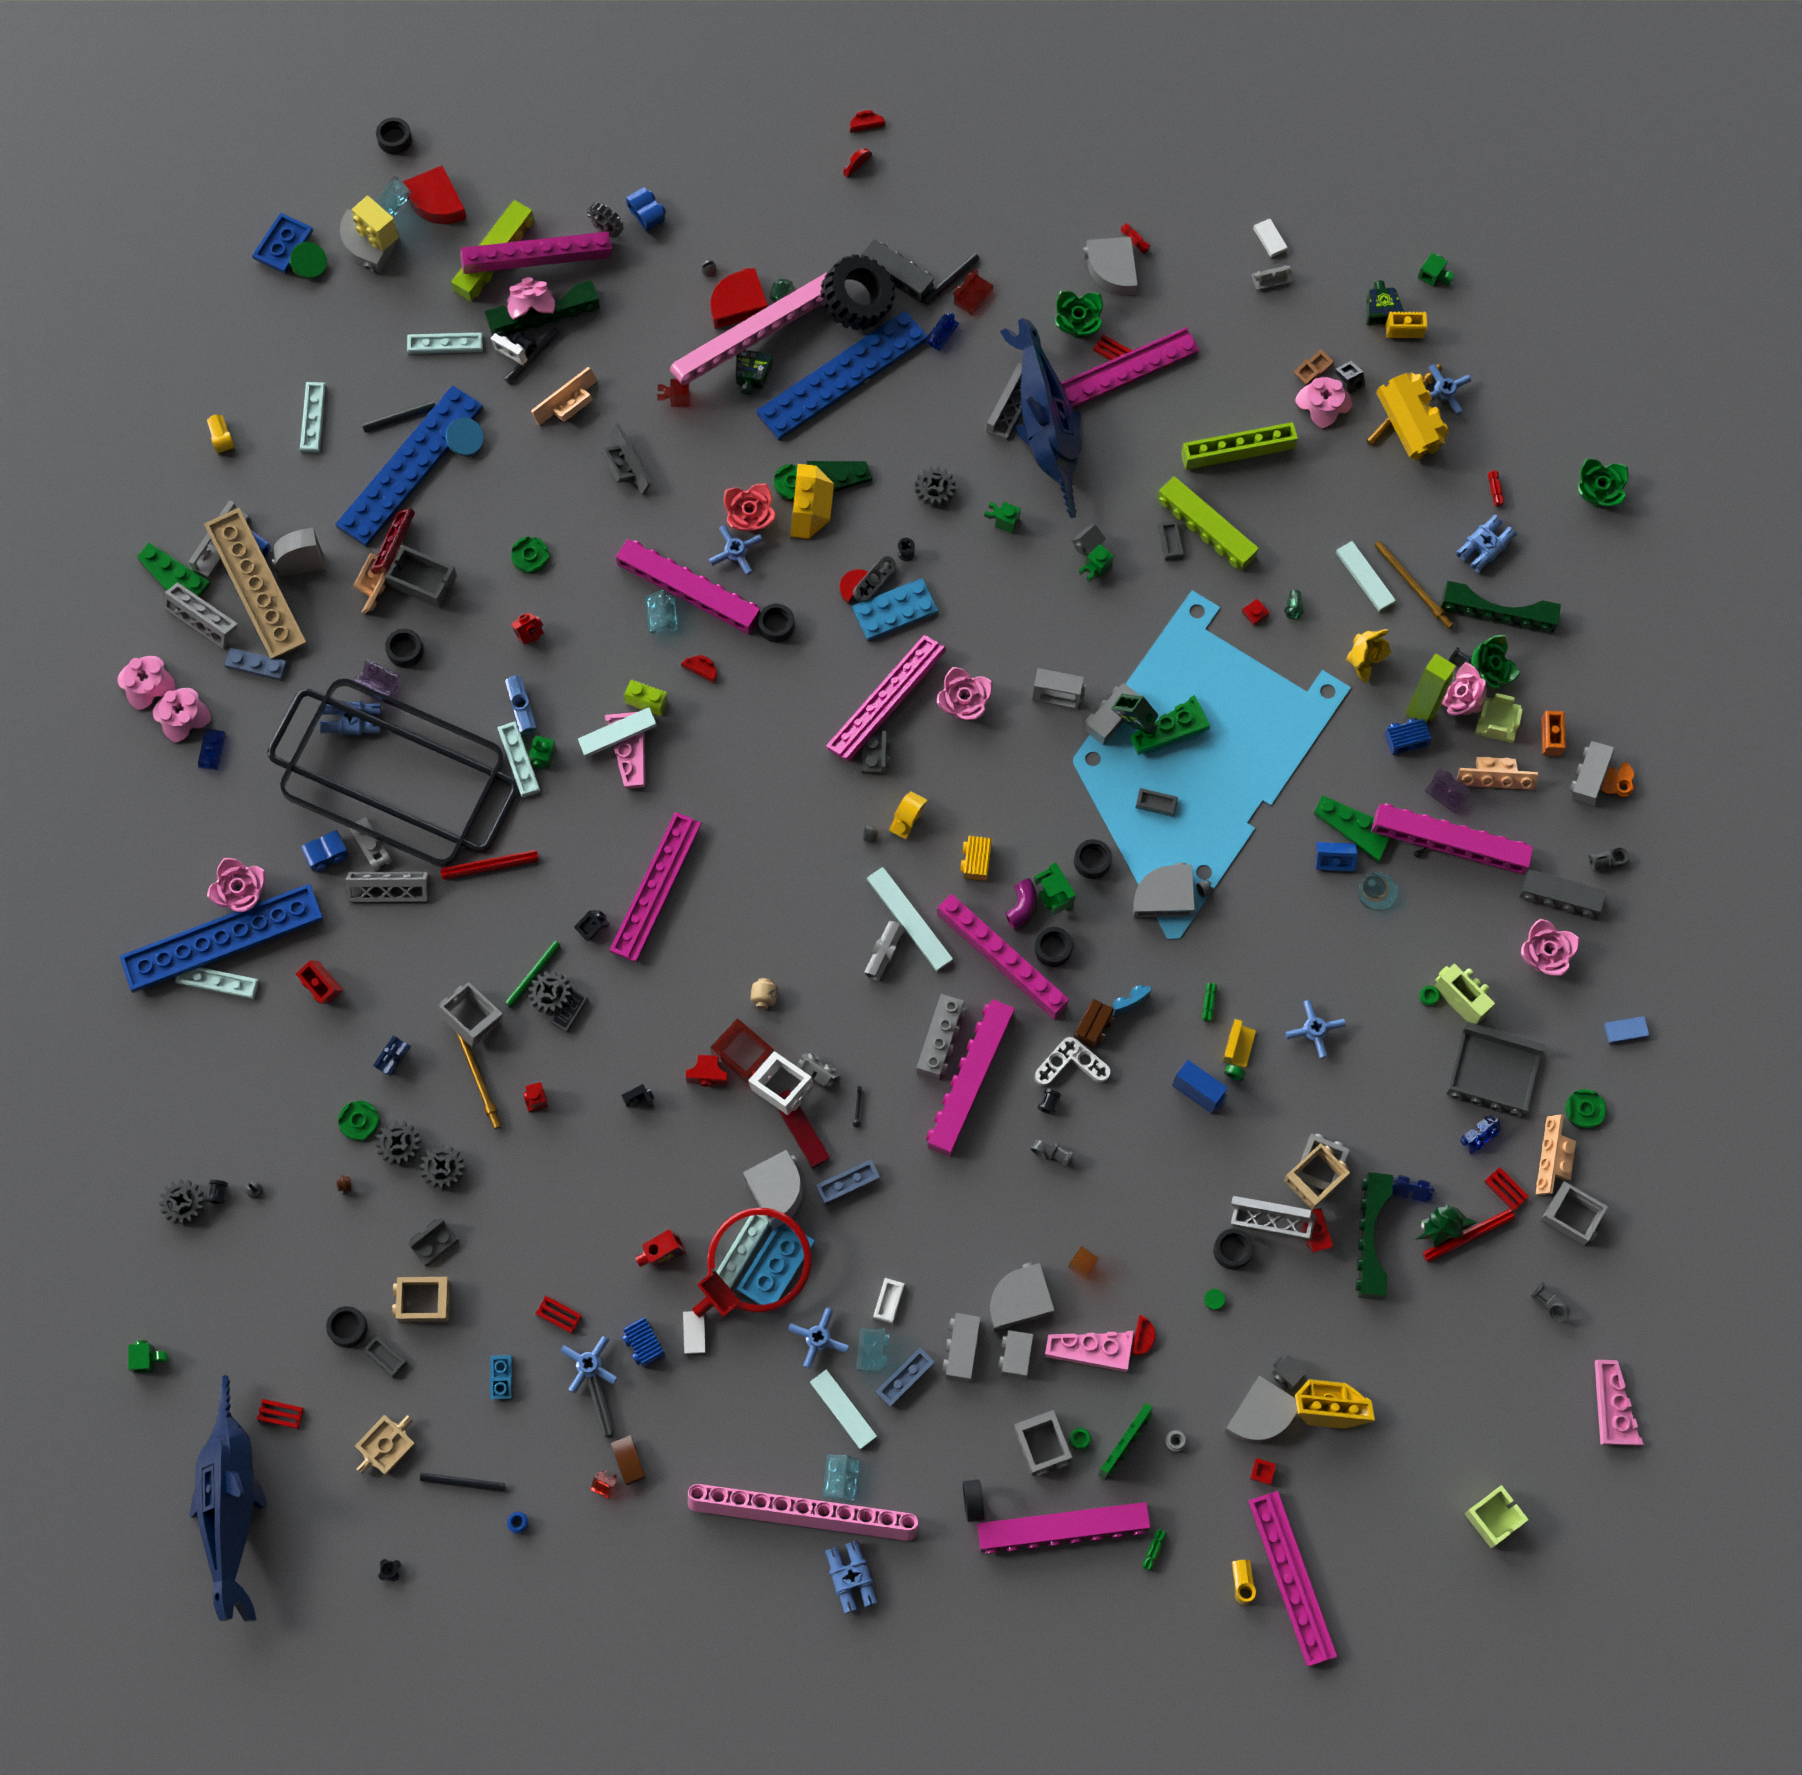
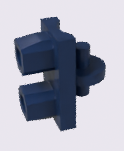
M393 1035L386 1047L383 1048L373 1067L391 1077L411 1046Z

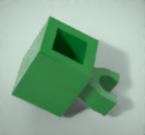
M1432 252L1421 267L1418 278L1433 287L1439 279L1449 287L1455 274L1445 270L1447 260Z
M1004 501L1001 508H998L995 503L990 502L988 508L994 511H985L984 517L988 519L995 518L996 528L1013 534L1020 519L1021 508Z
M1099 544L1087 556L1086 565L1079 569V574L1082 575L1084 572H1089L1090 575L1087 576L1088 582L1093 579L1094 574L1100 578L1112 566L1114 555Z
M535 735L529 755L530 763L534 767L540 769L544 767L550 768L556 749L555 741Z
M146 1340L135 1341V1344H128V1370L132 1373L154 1372V1362H168V1353L165 1351L154 1352V1346Z

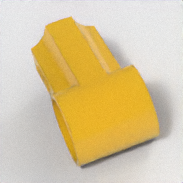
M217 414L210 416L207 422L216 453L235 448L223 416Z
M1250 1560L1232 1562V1570L1236 1591L1235 1598L1241 1605H1248L1256 1596ZM1240 1590H1249L1251 1597L1248 1599L1243 1598L1240 1595Z

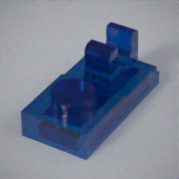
M205 729L198 759V768L218 770L226 737L225 731Z

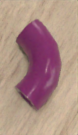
M1031 878L1022 880L1014 886L1018 897L1017 904L1013 909L1005 912L1006 919L1012 930L1018 929L1029 921L1036 910L1038 896Z

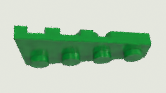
M149 542L137 555V559L166 591L178 582L198 597H201L211 585L208 580Z
M1193 695L1187 702L1179 704L1170 713L1160 716L1159 720L1155 722L1158 728L1154 733L1149 734L1146 730H1139L1130 736V740L1137 755L1210 730V724L1195 695Z
M1322 795L1314 815L1332 829L1339 831L1343 834L1344 838L1348 841L1351 840L1359 846L1360 850L1364 853L1367 852L1378 863L1390 837L1371 832L1374 821L1373 817Z
M1148 1403L1144 1404L1129 1429L1106 1460V1463L1101 1467L1098 1473L1103 1479L1107 1475L1112 1477L1118 1468L1115 1463L1119 1457L1124 1459L1130 1450L1127 1447L1129 1442L1137 1440L1141 1434V1431L1138 1429L1142 1423L1147 1425L1153 1416L1150 1413L1153 1408Z

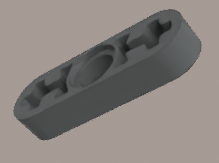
M884 556L879 559L854 587L853 596L857 601L863 602L869 599L894 571L896 563L892 557ZM885 562L889 563L887 569L882 572L879 571L883 568ZM871 574L878 576L879 581L877 584H873L870 581ZM866 586L870 587L864 592L865 595H860L861 589Z

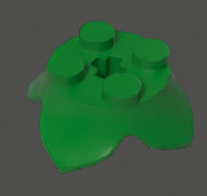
M1060 291L1056 299V326L1074 338H1080L1097 332L1102 325V320L1100 319L1103 309L1101 294L1090 292L1082 297H1078L1074 292Z
M1586 458L1580 469L1579 494L1595 508L1622 504L1626 497L1623 488L1629 478L1628 466L1618 463L1603 466L1596 459Z
M1505 635L1493 636L1485 643H1479L1478 647L1473 650L1471 665L1477 669L1481 679L1486 681V685L1493 689H1499L1500 684L1510 683L1520 675L1516 664L1505 657L1508 650Z

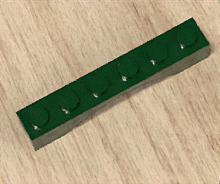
M590 280L574 285L563 298L555 302L553 314L528 310L525 315L512 319L508 313V307L500 306L486 310L485 315L491 335L497 334L503 337L512 333H518L519 331L523 332L529 328H538L546 323L558 322L560 319L575 317L584 312H593L600 308L594 284Z
M1447 580L1443 591L1441 607L1449 613L1458 612L1468 617L1477 616L1487 621L1496 620L1506 625L1515 624L1526 629L1534 628L1549 633L1554 632L1558 626L1561 604L1542 600L1524 607L1500 606L1481 598L1467 584Z
M1369 1172L1366 1178L1362 1179L1361 1189L1365 1191L1364 1198H1361L1360 1210H1363V1218H1360L1359 1230H1362V1238L1358 1240V1250L1361 1251V1258L1357 1259L1356 1269L1360 1271L1359 1279H1356L1355 1291H1359V1298L1383 1300L1387 1292V1274L1376 1256L1373 1232L1380 1209L1392 1196L1393 1175Z

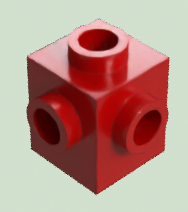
M531 613L520 615L518 620L510 624L518 640L524 645L538 640L544 634L541 628L543 627L542 621L538 616L535 617Z

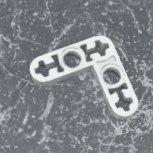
M1068 1037L1058 1045L1035 1072V1082L1043 1087L1048 1086L1070 1061L1098 1083L1108 1080L1110 1068L1078 1040ZM1066 1044H1074V1051L1070 1049L1065 1057L1063 1052L1066 1050ZM1083 1055L1089 1056L1091 1063L1083 1065L1080 1062V1057ZM1054 1057H1059L1062 1059L1063 1064L1055 1067L1052 1065L1051 1060ZM1094 1062L1097 1063L1095 1068H1097L1100 1071L1102 1069L1105 1070V1076L1101 1075L1100 1077H1098V1071L1095 1068H1093L1092 1071L1089 1070L1094 1065ZM1049 1067L1051 1071L1048 1073V1080H1040V1073L1045 1074Z

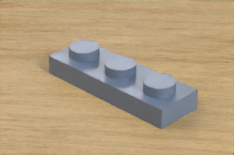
M230 648L224 665L228 669L282 681L287 662Z
M868 1160L817 1184L816 1189L824 1205L879 1180L880 1176L872 1160Z
M919 1348L875 1393L891 1408L935 1362Z

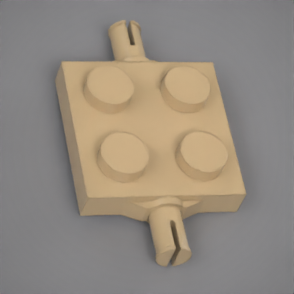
M384 1415L355 1445L365 1459L356 1469L363 1475L372 1465L378 1468L384 1475H387L415 1445L405 1431L413 1420L407 1415L398 1425Z

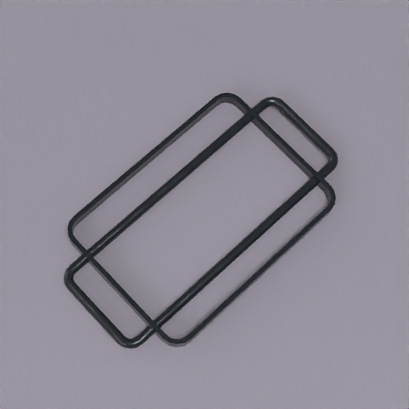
M345 678L334 681L329 686L325 695L313 689H302L299 691L290 704L267 750L270 761L286 769L280 786L282 794L287 800L440 867L453 863L461 847L478 853L489 850L519 790L514 778L499 771L503 763V754L500 747L494 742ZM341 686L353 688L492 749L499 757L498 762L493 769L331 698V696ZM309 696L321 701L289 762L276 756L275 750L301 700ZM327 704L489 775L490 778L461 836L452 834L296 765ZM294 772L456 843L452 854L446 859L434 858L291 795L285 789L286 783L291 773ZM496 778L508 783L511 790L485 843L478 845L466 840V837Z

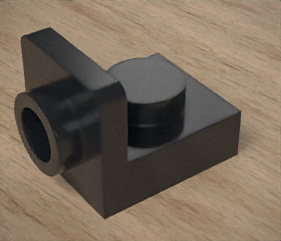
M1352 361L1336 368V375L1347 384V391L1350 394L1365 386L1364 372Z
M589 910L574 928L586 941H591L603 927H608L610 923L606 920L607 916L602 911Z
M644 1084L621 1095L626 1107L639 1104L642 1098H645L649 1107H652V1100L655 1099L651 1089H646Z

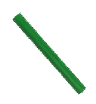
M557 941L551 944L505 1003L509 1007L514 1005L531 981L534 980L561 946Z

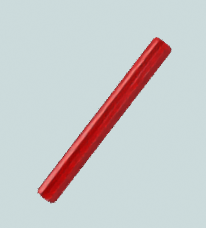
M533 850L445 867L441 869V876L445 880L538 862L539 856L538 852Z
M1508 1209L1464 1231L1462 1238H1450L1437 1247L1424 1251L1423 1257L1426 1262H1431L1514 1220L1515 1215L1511 1209Z

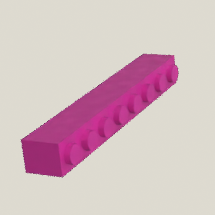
M609 232L462 247L460 260L463 274L610 258L612 247Z
M627 539L616 555L618 566L748 635L758 621L760 609L755 603H748L742 600L738 594L727 592L723 586L712 584L706 577L695 575L689 568L680 567L672 559L663 558L657 551L653 549L648 550L636 540L631 541Z
M1391 804L1379 805L1375 812L1371 831L1522 875L1529 868L1533 846L1527 845V843L1522 841H1512L1505 836H1494L1486 831H1477L1465 825L1452 824L1448 820H1437L1429 815L1413 813L1408 809H1398Z
M952 893L938 906L937 915L1053 1020L1068 1006L1069 999Z
M994 999L991 1000L990 1005L986 1003L982 1012L984 1018L982 1022L978 1021L974 1030L977 1034L974 1040L970 1039L966 1050L969 1052L966 1058H961L958 1068L961 1070L958 1076H953L950 1086L953 1088L950 1094H945L942 1104L945 1106L942 1112L938 1111L936 1114L934 1130L930 1129L926 1137L928 1148L949 1157L951 1156L1014 1014L1013 1007Z
M1146 1502L977 1524L980 1552L985 1551V1554L998 1553V1549L1005 1548L1007 1552L1018 1551L1021 1546H1027L1028 1549L1040 1548V1544L1048 1543L1049 1546L1061 1545V1541L1068 1540L1070 1544L1083 1542L1082 1539L1091 1538V1541H1099L1104 1539L1103 1536L1112 1535V1538L1125 1537L1124 1533L1133 1532V1536L1146 1534L1145 1531L1150 1529Z

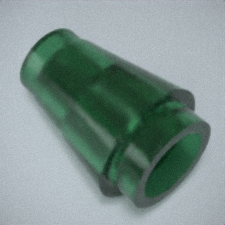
M1291 590L1284 610L1286 617L1289 619H1299L1304 612L1301 592L1299 590Z

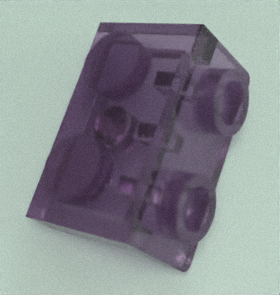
M367 659L364 662V669L353 681L391 697L398 690L400 676Z
M1441 769L1436 772L1432 781L1425 789L1427 794L1453 813H1457L1471 794L1467 785L1459 783L1449 772Z

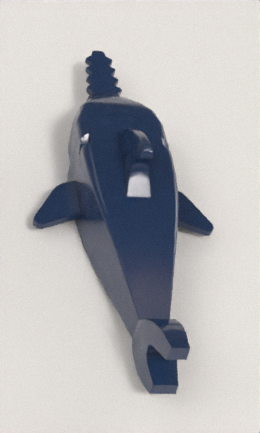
M1021 318L1018 320V335L1007 328L1000 331L1004 340L1009 345L1023 351L1021 408L1024 425L1017 424L1015 431L1031 447L1035 461L1043 472L1061 485V491L1067 506L1066 511L1071 518H1075L1077 511L1073 501L1072 479L1078 462L1077 456L1081 451V438L1079 434L1081 415L1079 411L1073 412L1065 390L1041 348V340L1037 329L1030 320Z
M223 1375L220 1383L221 1390L219 1392L220 1399L216 1423L196 1462L195 1491L189 1516L190 1518H194L196 1515L198 1517L200 1533L214 1582L213 1605L219 1620L228 1621L233 1619L235 1606L244 1622H253L257 1620L254 1606L243 1587L235 1579L248 1536L253 1504L258 1508H264L267 1502L260 1484L254 1476L252 1447L249 1436L229 1411L231 1407L229 1403L231 1398L229 1396L230 1380L228 1375Z

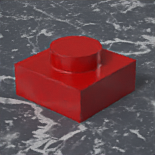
M1258 598L1242 609V613L1253 626L1269 616V611Z
M1255 1458L1250 1480L1270 1486L1276 1464Z

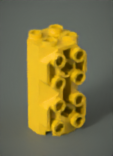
M1404 373L1389 380L1387 387L1384 384L1381 385L1376 393L1409 458L1417 461L1424 457L1423 454L1428 452L1433 454L1439 451L1440 446L1446 443V434L1449 433V429L1443 423L1439 409L1429 406L1432 395L1426 390L1423 384V377L1420 374Z

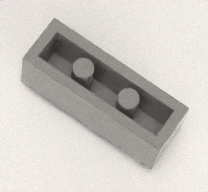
M1125 683L1120 687L1116 686L1110 693L1111 697L1107 701L1103 700L1098 706V711L1095 715L1092 713L1085 721V731L1102 745L1124 722L1111 709L1121 694L1140 696Z
M1591 741L1589 747H1585L1582 756L1585 760L1583 764L1579 763L1576 775H1579L1577 781L1573 780L1570 792H1573L1572 800L1592 806L1596 805L1613 758L1614 747Z
M956 1313L955 1319H950L949 1331H953L952 1339H947L946 1351L949 1352L948 1360L944 1359L942 1372H946L947 1379L970 1382L980 1317Z

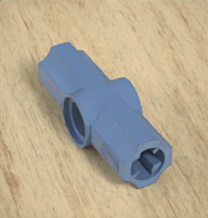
M511 676L505 680L520 734H532L537 728L522 677ZM519 703H525L523 707H516Z

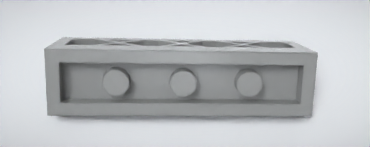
M1018 363L987 422L986 432L1006 441L1022 412L1021 401L1015 403L1013 400L1014 395L1021 393V363ZM1014 408L1015 416L1007 418L1005 411ZM1006 423L1008 428L1006 433L996 430L998 425Z
M229 500L219 517L237 509L235 503ZM242 512L246 522H248L250 519L249 515ZM207 533L188 562L194 572L210 580L222 559L209 533Z
M178 582L164 594V609L222 649L227 647L228 636L237 629L236 622Z
M349 872L346 878L347 902L427 901L428 872ZM351 887H359L364 893L361 896H352ZM373 887H379L384 893L380 896H375L370 890ZM393 887H399L404 892L400 896H395L390 890ZM413 887H422L423 896H415L410 890Z
M1233 1196L1231 1204L1235 1209L1231 1225L1311 1240L1316 1215L1312 1210ZM1240 1211L1248 1212L1251 1218L1244 1222L1238 1221ZM1266 1215L1271 1221L1265 1225H1259L1256 1219ZM1282 1218L1287 1219L1290 1223L1284 1229L1278 1228L1275 1224ZM1301 1222L1309 1223L1306 1233L1298 1232L1295 1226Z

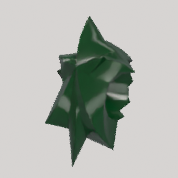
M1449 1205L1437 1207L1435 1213L1431 1212L1430 1218L1419 1221L1425 1232L1415 1240L1431 1239L1435 1248L1449 1238H1462L1463 1230L1473 1226L1477 1221L1466 1218L1456 1207Z

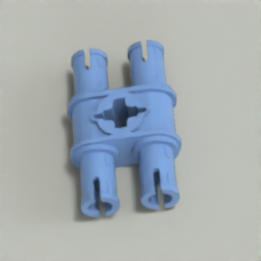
M1493 515L1484 525H1479L1477 530L1466 538V543L1455 552L1458 558L1462 555L1460 558L1462 561H1465L1473 551L1480 554L1470 564L1472 570L1477 568L1474 571L1476 573H1479L1487 563L1494 562L1495 558L1502 551L1506 550L1507 544L1517 536L1515 530L1510 532L1512 527H1507L1499 537L1492 533L1502 524L1500 517L1496 520L1497 515Z
M361 700L358 702H343L370 715L381 716V703H363ZM328 704L322 715H339L340 719L338 721H320V733H338L340 736H361L363 733L380 734L381 729L369 722H363V720L355 716L352 717L351 723H349L348 719L351 714Z
M858 1540L853 1541L855 1551L852 1548L851 1542L845 1544L851 1560L848 1566L842 1564L838 1547L832 1548L834 1557L831 1549L825 1551L831 1568L829 1575H831L835 1586V1594L840 1597L844 1614L850 1613L848 1603L851 1612L857 1610L851 1592L854 1588L860 1589L864 1607L870 1606L868 1597H870L872 1605L878 1603L872 1588L874 1580L871 1579L868 1570V1561L863 1559ZM848 1572L858 1575L855 1577L854 1582H851L850 1579H845L848 1577Z

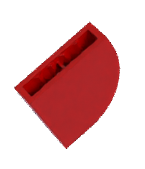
M442 165L402 182L403 190H401L405 201L409 200L414 211L423 219L436 224H451L467 218L465 209Z
M755 267L745 268L730 274L715 287L710 300L711 317L715 329L745 321L768 307Z

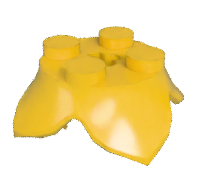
M1387 629L1377 632L1366 631L1362 635L1357 634L1353 640L1355 645L1348 654L1346 661L1355 668L1358 677L1365 683H1368L1371 676L1372 667L1370 663H1379L1391 654L1389 642L1382 638L1388 633L1389 630Z

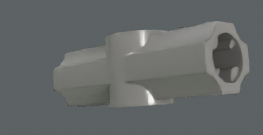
M889 921L881 938L877 940L872 951V957L864 972V975L869 979L880 981L888 963H891L897 950V944L904 932L905 927L901 924Z

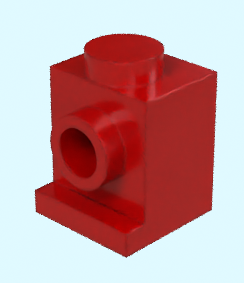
M541 1082L525 1086L527 1092H523L528 1112L548 1107Z

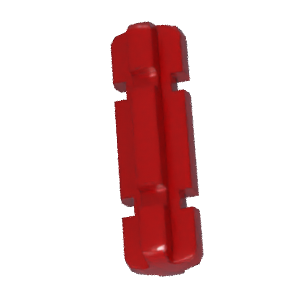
M1129 223L1122 225L1121 232L1125 236L1131 237L1132 243L1139 247L1142 253H1146L1150 249V244L1147 241H1143L1144 238L1135 229H1132Z
M1497 470L1488 473V480L1490 482L1491 494L1494 498V506L1499 507L1504 505L1505 500L1502 495L1503 491L1501 482L1498 479L1500 477Z

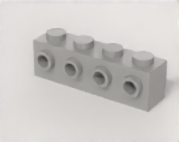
M944 994L940 995L919 1058L916 1073L940 1080L941 1074L945 1075L948 1063H945L947 1056L951 1057L954 1045L951 1043L953 1037L957 1038L960 1026H957L959 1019L963 1020L966 1008L963 1007L964 1000Z

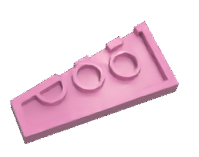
M637 712L605 715L607 724L610 725ZM645 732L614 745V751L626 789L645 787Z
M1126 1331V1333L1107 1332L1105 1334L1086 1333L1076 1335L1074 1333L1048 1335L1044 1357L1127 1373L1134 1331Z
M1596 1360L1595 1374L1600 1444L1644 1445L1637 1431L1636 1419L1633 1418L1630 1407L1632 1405L1624 1389L1626 1386L1618 1360Z

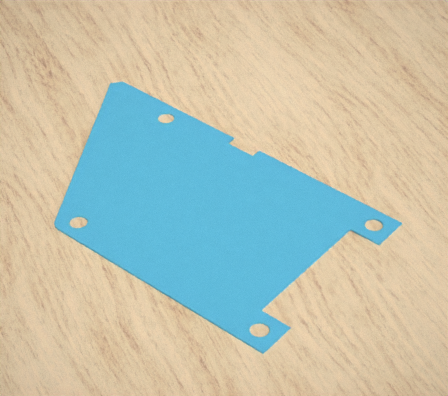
M1193 590L1126 682V685L1148 701L1158 713L1157 720H1159L1160 716L1170 713L1176 706L1181 703L1184 704L1190 697L1195 695L1210 724V730L1137 755L1130 736L1139 731V729L1130 727L1124 721L1104 745L1089 735L1073 758L1074 767L1138 885L1148 873L1157 868L1175 865L1176 863L1192 865L1193 916L1156 917L1167 939H1180L1209 897L1208 895L1203 898L1197 892L1196 884L1204 881L1197 876V868L1205 865L1211 869L1212 875L1207 880L1212 883L1210 887L1212 886L1214 890L1254 831L1255 827L1247 823L1262 801L1269 805L1273 803L1351 689L1347 684L1322 670L1309 690L1305 691L1207 631L1206 627L1220 607ZM1194 605H1200L1204 608L1205 614L1201 618H1194L1190 614V608ZM1324 685L1334 687V697L1324 698L1320 693L1321 687ZM1090 752H1095L1099 754L1101 761L1096 766H1090L1086 763V755ZM1140 788L1178 797L1174 817L1135 808Z

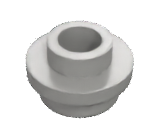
M1171 1431L1166 1437V1446L1173 1452L1182 1451L1187 1444L1186 1436L1181 1431ZM1178 1438L1180 1444L1174 1445L1172 1439Z

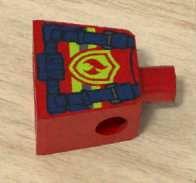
M668 1229L642 1245L644 1252L635 1256V1259L640 1267L648 1263L658 1267L687 1252L678 1234Z

